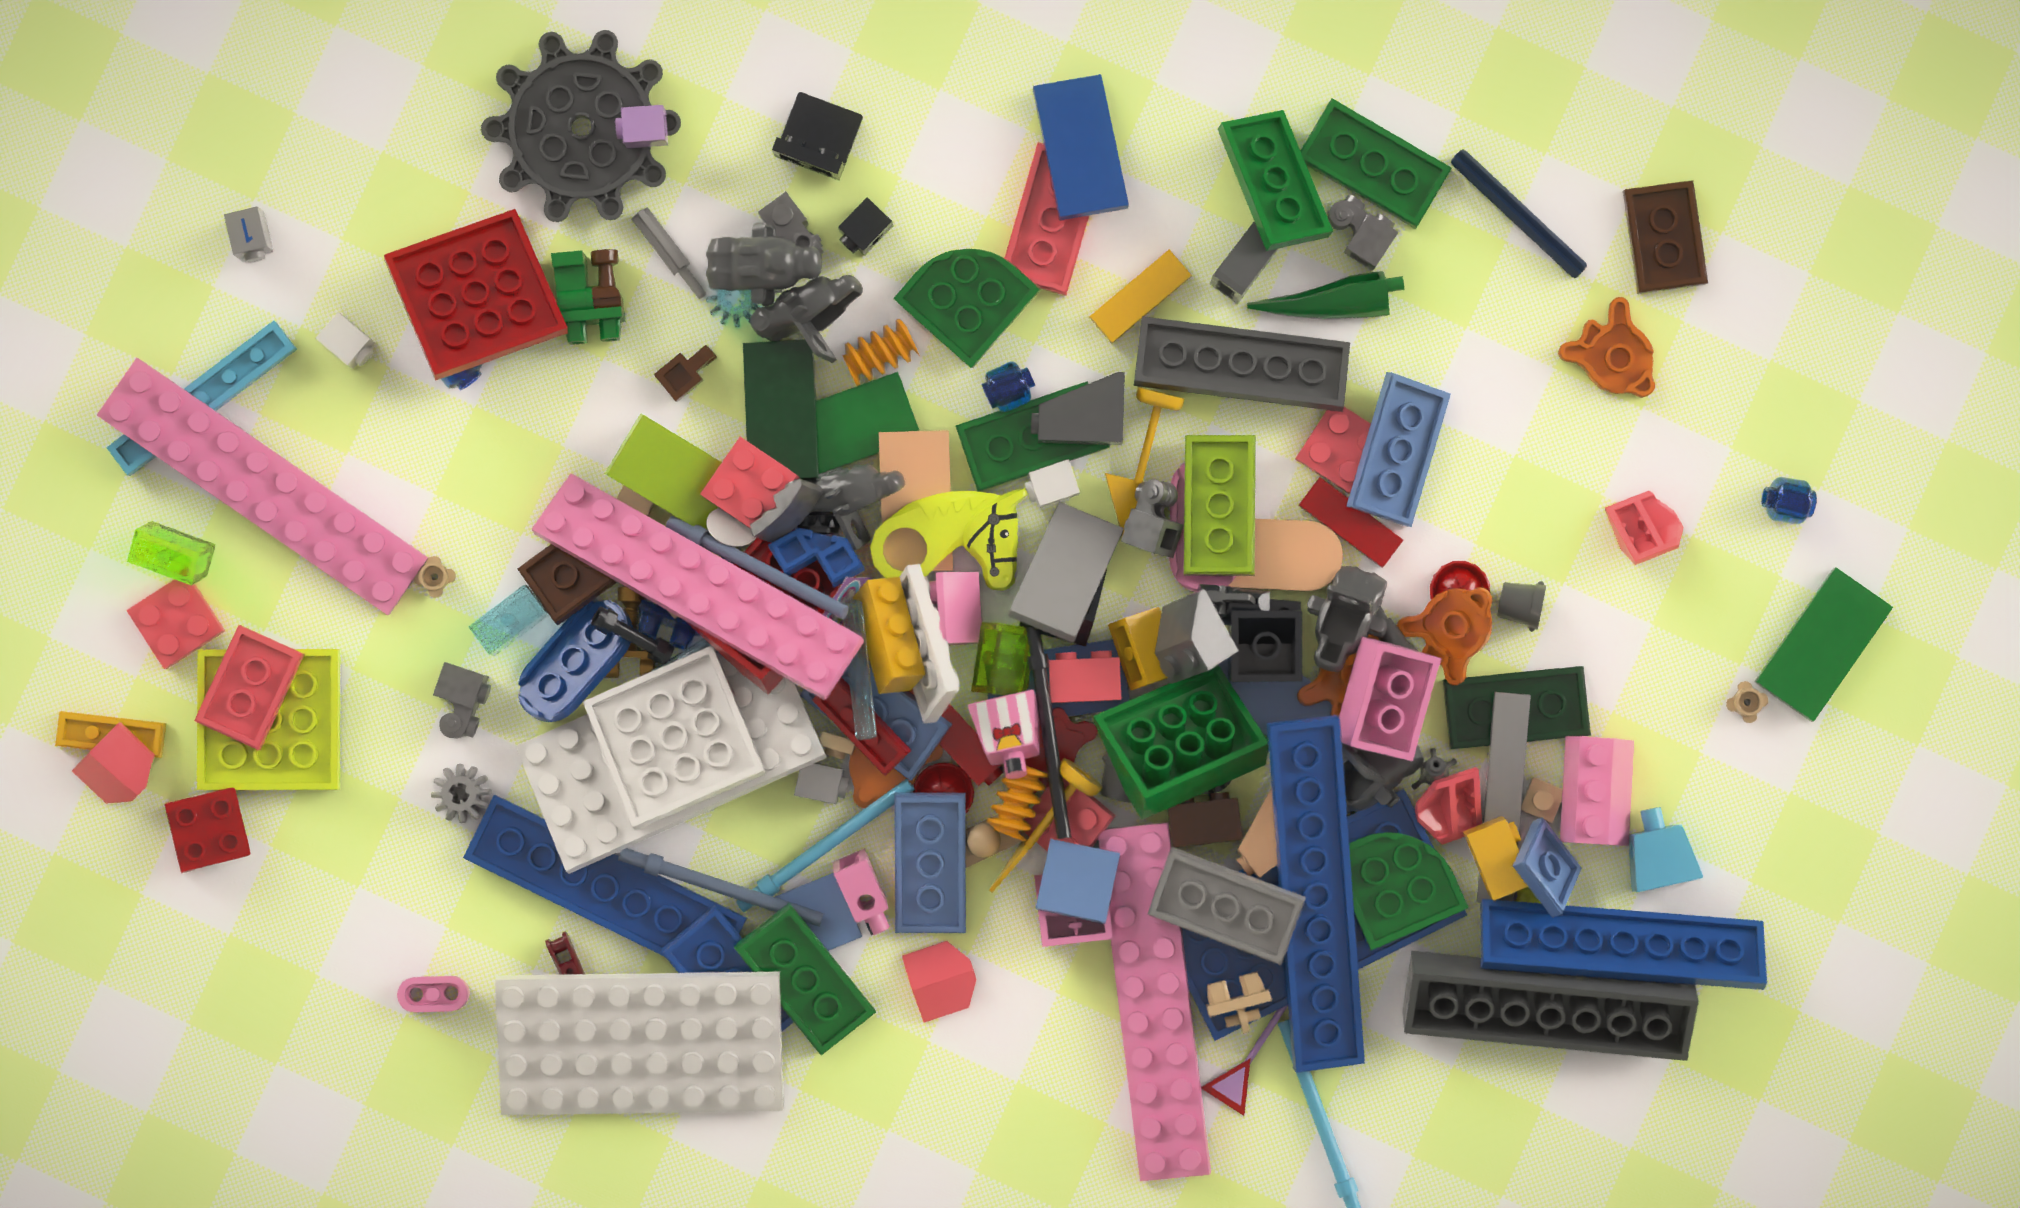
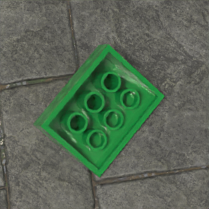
M1219 665L1176 683H1168L1093 716L1095 726L1124 792L1142 820L1266 765L1269 749L1268 740Z

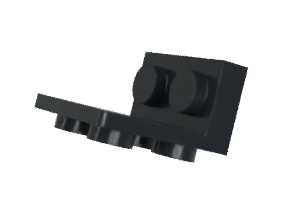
M799 92L781 138L776 137L772 147L773 155L776 158L840 181L863 121V116L860 113Z

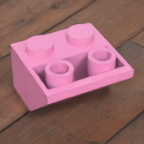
M937 572L936 581H929L930 598L932 604L938 605L939 627L943 639L948 642L949 646L983 644L979 572Z
M1043 874L1034 875L1037 899ZM1110 909L1108 910L1106 924L1038 910L1042 947L1113 939Z

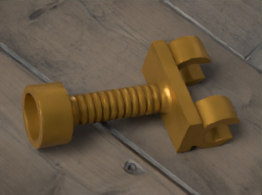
M618 587V601L622 602L624 607H626L624 610L628 613L633 628L637 630V607H639L640 603L646 602V598L627 587ZM631 643L623 657L640 658V676L655 670V661L647 657L648 652L639 651L636 645ZM620 660L605 678H619Z

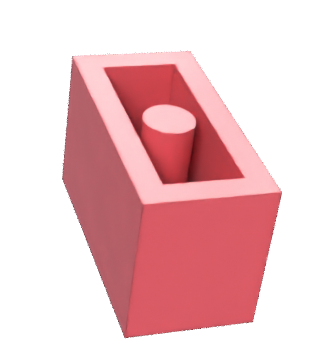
M1112 651L1091 652V658L1077 659L1076 652L1055 653L1056 660H1049L1051 703L1121 700L1120 657H1112Z

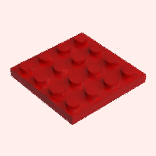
M516 208L384 254L385 264L435 381L568 333V327Z

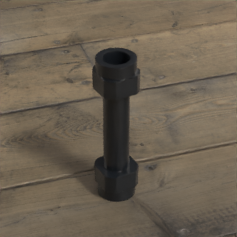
M601 606L595 612L591 625L596 627V630L605 635L612 632L647 651V657L656 663L660 662L665 665L670 660L674 652V646L669 644V641L661 637L654 640L618 620V613L610 609H605Z

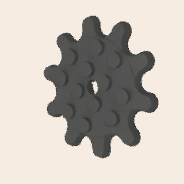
M610 30L598 31L594 35L589 49L579 54L568 50L560 34L552 31L546 32L541 36L538 43L542 60L537 69L525 72L516 66L504 65L496 74L497 84L511 97V107L504 115L486 118L481 124V134L489 142L508 144L513 151L512 162L500 173L499 183L505 191L510 193L517 192L529 184L541 186L546 194L543 211L547 219L552 222L564 221L568 217L573 203L583 198L594 202L602 218L609 221L616 220L622 215L624 209L620 192L625 183L637 180L646 186L658 187L666 179V170L661 163L652 157L651 147L626 148L623 139H617L615 119L621 118V108L652 106L649 102V93L653 86L662 79L663 69L657 61L652 59L645 60L633 68L621 66L616 59L619 41L614 32ZM666 110L668 136L676 134L681 128V119L675 111ZM586 118L591 122V129L588 135L578 136L573 133L572 125L576 119Z

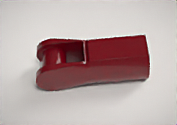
M566 931L562 932V937L553 941L550 939L545 940L559 975L585 974ZM568 949L572 959L561 964L557 954Z

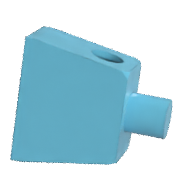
M1661 807L1640 811L1644 831L1629 834L1632 892H1642L1703 878L1702 871L1682 824L1665 826Z

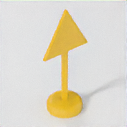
M1143 387L1137 388V400L1152 405L1153 409L1135 479L1105 473L1118 524L1122 528H1124L1125 522L1129 518L1131 509H1135L1137 505L1135 491L1144 479L1161 409L1178 411L1183 407L1184 398Z
M1066 758L1062 759L1060 762V774L1070 783L1064 790L1066 802L1076 789L1088 796L1099 794L1103 787L1094 777ZM1053 806L1028 839L1024 837L1026 841L1019 844L988 891L993 893L1027 854L1028 850L1035 845L1054 819Z

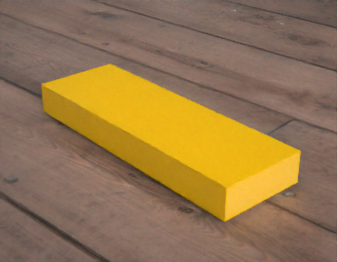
M1168 249L1090 315L1089 318L1109 342L1113 344L1138 323L1142 316L1145 317L1190 279L1192 275L1172 251Z
M59 711L55 746L92 750L121 722L155 754L154 757L162 758L167 723Z

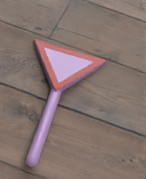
M1288 1005L1275 1012L1244 1062L1201 1086V1089L1245 1116L1250 1064Z

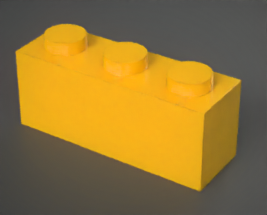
M900 577L867 580L853 596V601L878 694L911 691L925 676L926 672Z

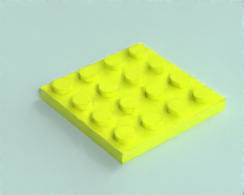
M227 649L197 650V713ZM295 649L305 655L261 750L252 748L197 723V790H223L231 787L235 788V790H340V649Z

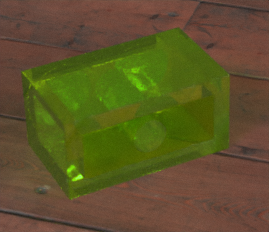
M150 521L135 529L127 562L193 585L208 576L216 544Z
M981 622L971 692L1002 697L1027 691L1030 673L1027 656H1030L1026 628L1005 623Z

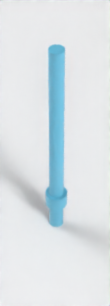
M906 778L773 875L767 874L758 880V886L752 890L774 896L780 891V886L894 805L895 793H911L914 791L913 785ZM740 900L736 901L743 912L754 906Z
M1289 1019L1277 1024L1292 1061ZM1310 1071L1296 1073L1337 1183L1334 1186L1338 1197L1343 1198L1346 1208H1361L1356 1192L1359 1191L1354 1177L1350 1178L1312 1074Z

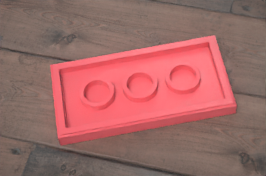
M1038 142L1005 259L1014 264L1041 289L1067 296L1089 216L1059 220L1043 143Z

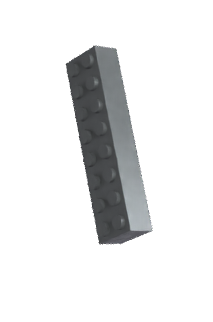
M1411 951L1402 1009L1403 1028L1405 1034L1687 1061L1699 999L1696 985L1483 969L1481 968V957Z

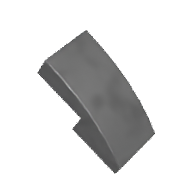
M802 479L787 483L783 490L773 495L777 508L764 512L761 518L750 524L753 537L772 543L793 531L818 502L823 493L821 486Z

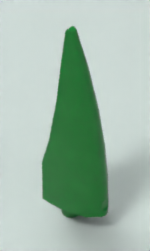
M1384 271L1350 275L1330 284L1300 293L1247 303V308L1303 318L1348 319L1390 315L1388 292L1405 290L1403 276L1386 278Z

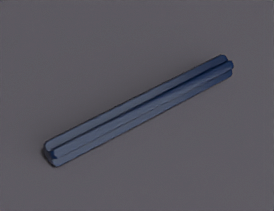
M1461 149L1452 158L1451 165L1572 278H1577L1586 269L1587 263L1465 149Z

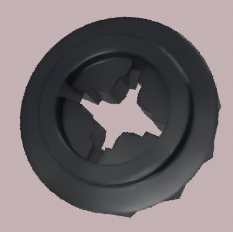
M807 515L796 527L812 530L813 533L822 535L840 534V530H842L836 517L833 515Z

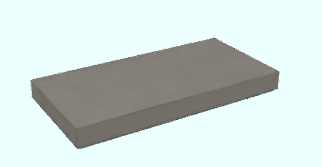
M1059 502L1009 609L1008 616L1074 643L1124 528Z
M1172 847L1164 865L1148 915L1281 965L1306 897Z

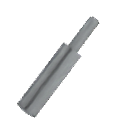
M646 207L638 211L631 220L672 274L676 275L679 273L698 299L705 297L706 291L687 268L690 262L650 209Z

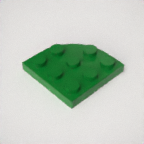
M958 249L937 255L922 265L893 299L964 363L973 368L1040 292L1041 288L1014 264L1000 255L980 249Z
M1389 832L1367 835L1349 843L1354 914L1370 950L1469 908L1450 866L1440 853L1427 843L1409 835Z

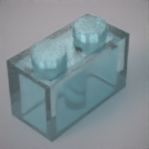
M524 584L468 626V628L486 652L491 656H496L548 617L549 614L531 588Z

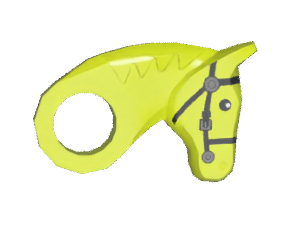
M1026 488L1014 490L1001 496L977 491H953L935 494L906 504L875 530L870 546L874 567L885 578L900 577L903 571L893 568L886 561L883 554V545L886 537L892 531L899 528H911L918 531L926 542L927 553L924 561L920 564L924 577L952 551L963 546L982 567L983 578L989 589L996 591L1008 590L1015 584L1017 575L1019 529L1016 506L1029 494Z

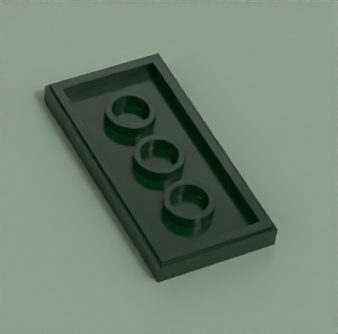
M805 339L743 343L747 441L799 476L798 480L820 479L815 360L812 349Z
M1584 666L1466 677L1464 682L1459 685H1451L1446 679L1442 680L1450 750L1490 746L1494 692L1531 695L1527 742L1562 739L1565 736H1591Z

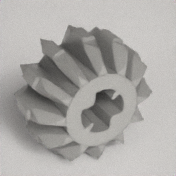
M460 763L455 768L456 776L450 768L446 767L443 769V774L447 781L440 778L434 779L433 783L442 787L441 792H431V798H442L443 800L435 806L437 812L443 811L447 807L449 808L445 815L447 821H452L456 813H458L459 823H466L467 811L473 819L480 818V813L476 806L487 809L489 803L481 800V795H491L492 789H481L480 787L488 781L486 775L480 776L476 780L474 779L478 772L477 767L471 766L465 775L464 764ZM464 784L466 785L465 792L469 794L468 799H461L459 803L457 801L458 795L454 793L456 787L462 788Z

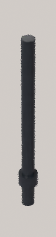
M1036 627L1026 628L1030 656H1027L1029 671L1033 672L1057 839L1071 837L1063 777L1060 774L1061 764L1046 668H1050L1048 654H1044L1041 630Z

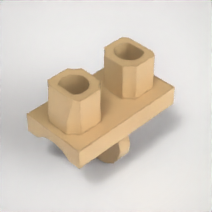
M1258 972L1239 976L1243 995L1232 998L1229 996L1225 980L1207 984L1209 1004H1206V1009L1209 1017L1236 1010L1237 1014L1224 1017L1226 1027L1240 1024L1242 1033H1249L1248 1022L1261 1019L1259 1009L1245 1012L1244 1008L1272 1001L1268 989H1264Z

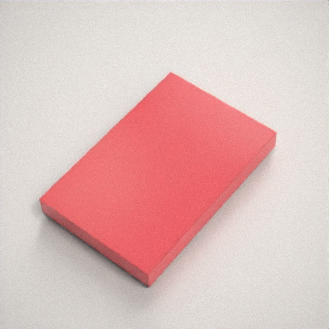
M238 625L194 721L252 748L261 750L305 654L249 628Z

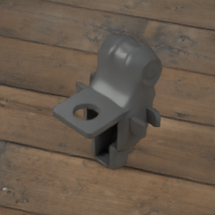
M764 222L753 224L752 237L711 239L706 252L708 259L706 277L710 289L726 291L751 290L752 302L754 304H762L763 306L774 304L775 293H782V290L795 286L801 279H814L820 275L822 270V255L816 247H800L789 239L776 237L775 227L773 225H765Z
M843 275L839 279L833 280L825 276H819L809 280L803 286L792 287L782 292L772 306L757 308L750 318L751 326L758 336L769 341L786 339L800 332L817 357L834 363L837 359L819 331H824L846 311V308L862 295L863 287L860 281L852 275Z
M869 464L855 465L851 469L834 470L822 476L820 480H805L821 486L823 491L810 513L820 511L833 512L845 538H847L854 551L871 540L857 510L894 494L905 486V479L899 471L878 472L875 467ZM851 523L856 528L858 537H856V535L854 534L851 527Z
M1341 566V569L1333 579L1332 585L1327 587V597L1325 599L1315 595L1309 597L1307 610L1310 614L1318 616L1315 626V637L1318 647L1313 658L1318 667L1330 672H1340L1348 657L1357 652L1362 636L1368 638L1370 634L1381 638L1385 635L1387 629L1386 620L1377 617V614L1383 602L1388 582L1375 572H1366L1357 566Z
M1342 743L1347 814L1352 811L1366 810L1378 802L1381 805L1393 807L1399 801V796L1393 789L1402 782L1403 778L1415 773L1424 762L1419 745L1417 744L1413 761L1351 747Z

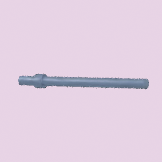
M674 516L668 519L666 527L701 547L841 619H844L848 614L849 606L732 546L717 541L707 529L699 525L692 526Z
M626 848L621 850L618 858L619 861L645 869L644 873L658 877V874L773 912H778L789 903L788 901L664 861L663 856L654 853L646 855ZM790 902L806 923L820 927L824 913Z

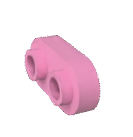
M453 975L408 978L401 983L397 992L398 1002L401 1007L413 1013L456 1011L466 1005L470 996L469 986L465 980ZM450 986L458 990V996L455 1000L449 999L446 995V991ZM414 988H420L423 992V997L420 1001H415L411 996Z

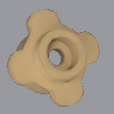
M430 556L427 559V564L415 576L414 582L425 587L431 597L438 598L442 596L446 585L455 581L456 573L453 569H447L442 565L439 557ZM433 574L438 575L437 580L432 579Z
M1743 681L1738 684L1736 694L1732 698L1727 699L1726 707L1730 712L1735 711L1741 715L1744 722L1753 723L1757 720V714L1761 709L1767 706L1768 696L1753 689L1750 682ZM1749 699L1750 705L1746 706L1744 700Z

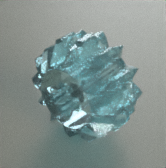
M710 289L717 293V295L706 297V302L711 305L718 304L712 308L710 314L712 317H717L723 313L720 321L721 325L726 326L729 324L731 317H733L736 329L741 328L742 317H745L746 321L751 325L750 312L761 307L752 302L751 290H737L741 296L745 297L744 302L739 300L741 305L734 307L732 302L727 300L728 296L733 297L731 293L733 291Z

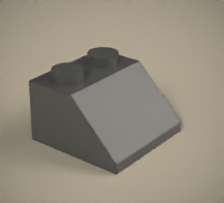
M1205 589L1163 606L1155 655L1160 662L1162 672L1169 678L1171 684L1208 671L1239 651Z

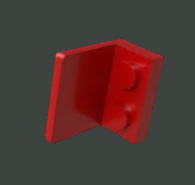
M231 787L164 804L181 874L195 871L198 868L247 857L251 854L235 788Z

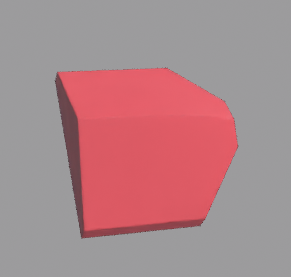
M1648 490L1605 507V512L1618 545L1634 565L1679 548L1684 527L1675 511L1658 500L1651 491Z
M119 722L77 764L72 772L106 804L131 802L147 787L155 754Z
M1476 767L1435 780L1415 804L1417 822L1441 845L1465 837L1463 831L1482 824L1479 769Z
M944 941L902 955L911 989L924 1023L969 1008L977 978L971 960L951 943Z

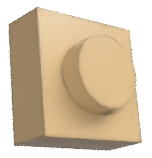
M825 731L821 733L820 742L823 747H826V755L843 760L846 754L853 755L856 746L850 739Z
M1532 777L1522 800L1521 811L1537 818L1543 817L1545 821L1553 823L1562 802L1563 789Z

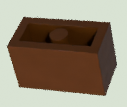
M1229 792L1208 794L1209 801L1195 802L1193 797L1168 808L1167 815L1172 847L1178 848L1243 840L1238 798H1230Z

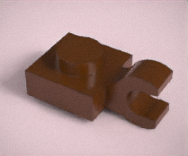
M707 345L698 350L688 360L680 352L653 375L674 401L678 402L704 381L698 372L712 363L717 356Z

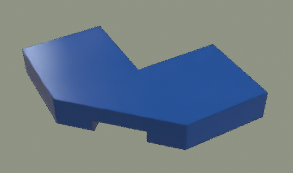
M797 528L768 545L783 573L789 576L818 560L835 588L842 584L846 578L854 577L865 571L863 564L845 537L835 535L831 537L813 533L812 530Z

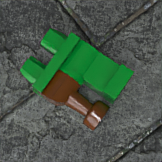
M601 249L590 252L591 265L598 267V286L590 287L587 258L582 250L551 253L557 305L568 327L566 338L570 345L588 343L587 326L599 325L600 340L602 342L619 341L621 338V322H626L624 300L616 288L613 266L619 263L618 250Z

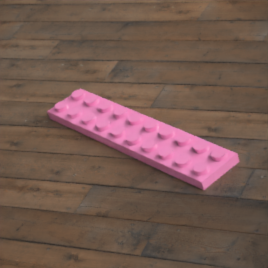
M136 357L97 413L99 418L386 615L391 614L429 558L140 358Z
M570 473L532 527V531L536 536L826 700L864 643L863 638L572 473Z
M1169 822L1108 828L1101 833L1098 840L1099 849L1120 853L1109 905L1113 935L1111 947L1140 1181L1210 1175L1211 1164L1182 927L1148 915L1169 851L1172 848Z

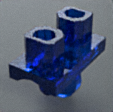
M641 600L638 609L640 617L638 631L655 640L661 625L673 628L669 644L684 651L688 650L695 636L700 637V634L682 618L677 617L674 619L661 606Z

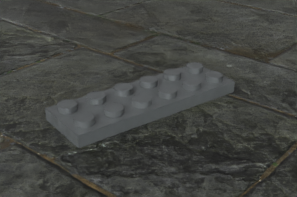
M1142 316L1133 386L1343 412L1351 342Z

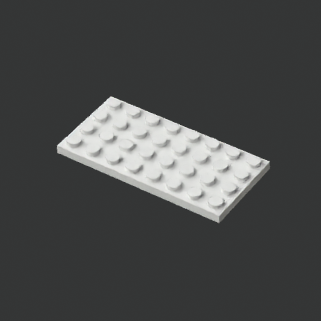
M719 654L718 658L766 774L636 831L630 823L588 714L515 746L565 871L568 874L573 873L827 758L795 683L784 677L767 695Z
M780 972L498 975L495 977L501 1115L783 1111Z

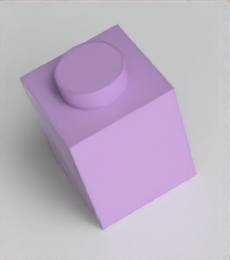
M663 105L621 108V118L615 119L617 139H623L626 148L668 146L667 117Z

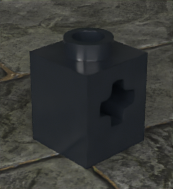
M866 197L838 226L839 232L842 234L839 240L853 254L859 250L865 256L893 227V222Z

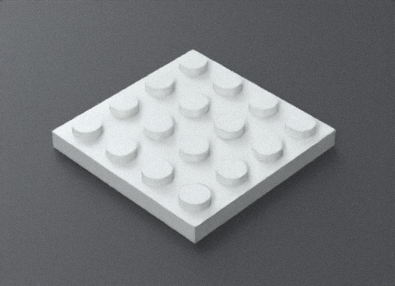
M712 646L582 701L630 823L635 831L766 774L716 650Z

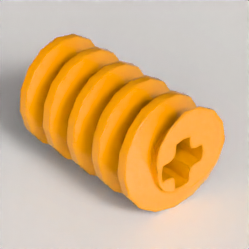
M901 319L895 320L896 331H893L888 325H884L883 337H880L874 330L871 331V343H868L862 336L858 337V349H855L849 342L845 343V355L842 356L856 386L860 385V374H863L869 381L873 379L872 368H876L883 375L886 373L885 362H888L896 369L898 368V356H901L909 363L911 362V350L919 355L914 341Z
M1026 766L1027 774L1024 777L1017 779L1002 778L1001 782L1009 789L1008 791H997L996 795L1004 803L992 804L991 809L999 816L998 818H987L986 820L994 830L1022 841H1026V839L1019 831H1030L1031 826L1024 820V817L1036 816V812L1029 807V804H1040L1041 799L1033 792L1045 791L1046 786L1038 779L1048 778L1047 773Z

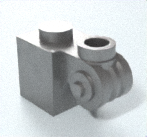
M786 191L758 211L760 219L765 225H773L775 227L776 237L789 239L800 247H816L821 254L824 253L821 248L823 247L822 239L818 234L809 233L806 229L809 226L807 218Z
M1348 194L1344 200L1335 202L1331 206L1328 219L1331 227L1335 230H1344L1348 226L1352 229L1353 238L1343 253L1373 272L1398 234V231L1393 229L1395 224L1390 219L1379 213L1376 216L1368 214L1363 210L1366 205L1355 196Z
M1151 479L1138 485L1135 491L1137 505L1135 509H1131L1129 518L1125 522L1121 542L1153 554L1170 558L1174 557L1184 525L1167 519L1164 514V508L1172 507L1177 501L1178 493L1173 484Z
M444 662L433 696L448 700L454 706V713L445 714L439 721V728L444 736L455 739L464 736L473 738L480 722V718L475 717V713L478 710L479 704L485 705L491 690V685L487 684L489 676Z

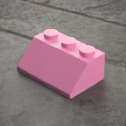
M1362 636L1339 715L1342 743L1351 747L1413 761L1441 658Z
M1565 736L1560 840L1562 842L1629 846L1634 740Z

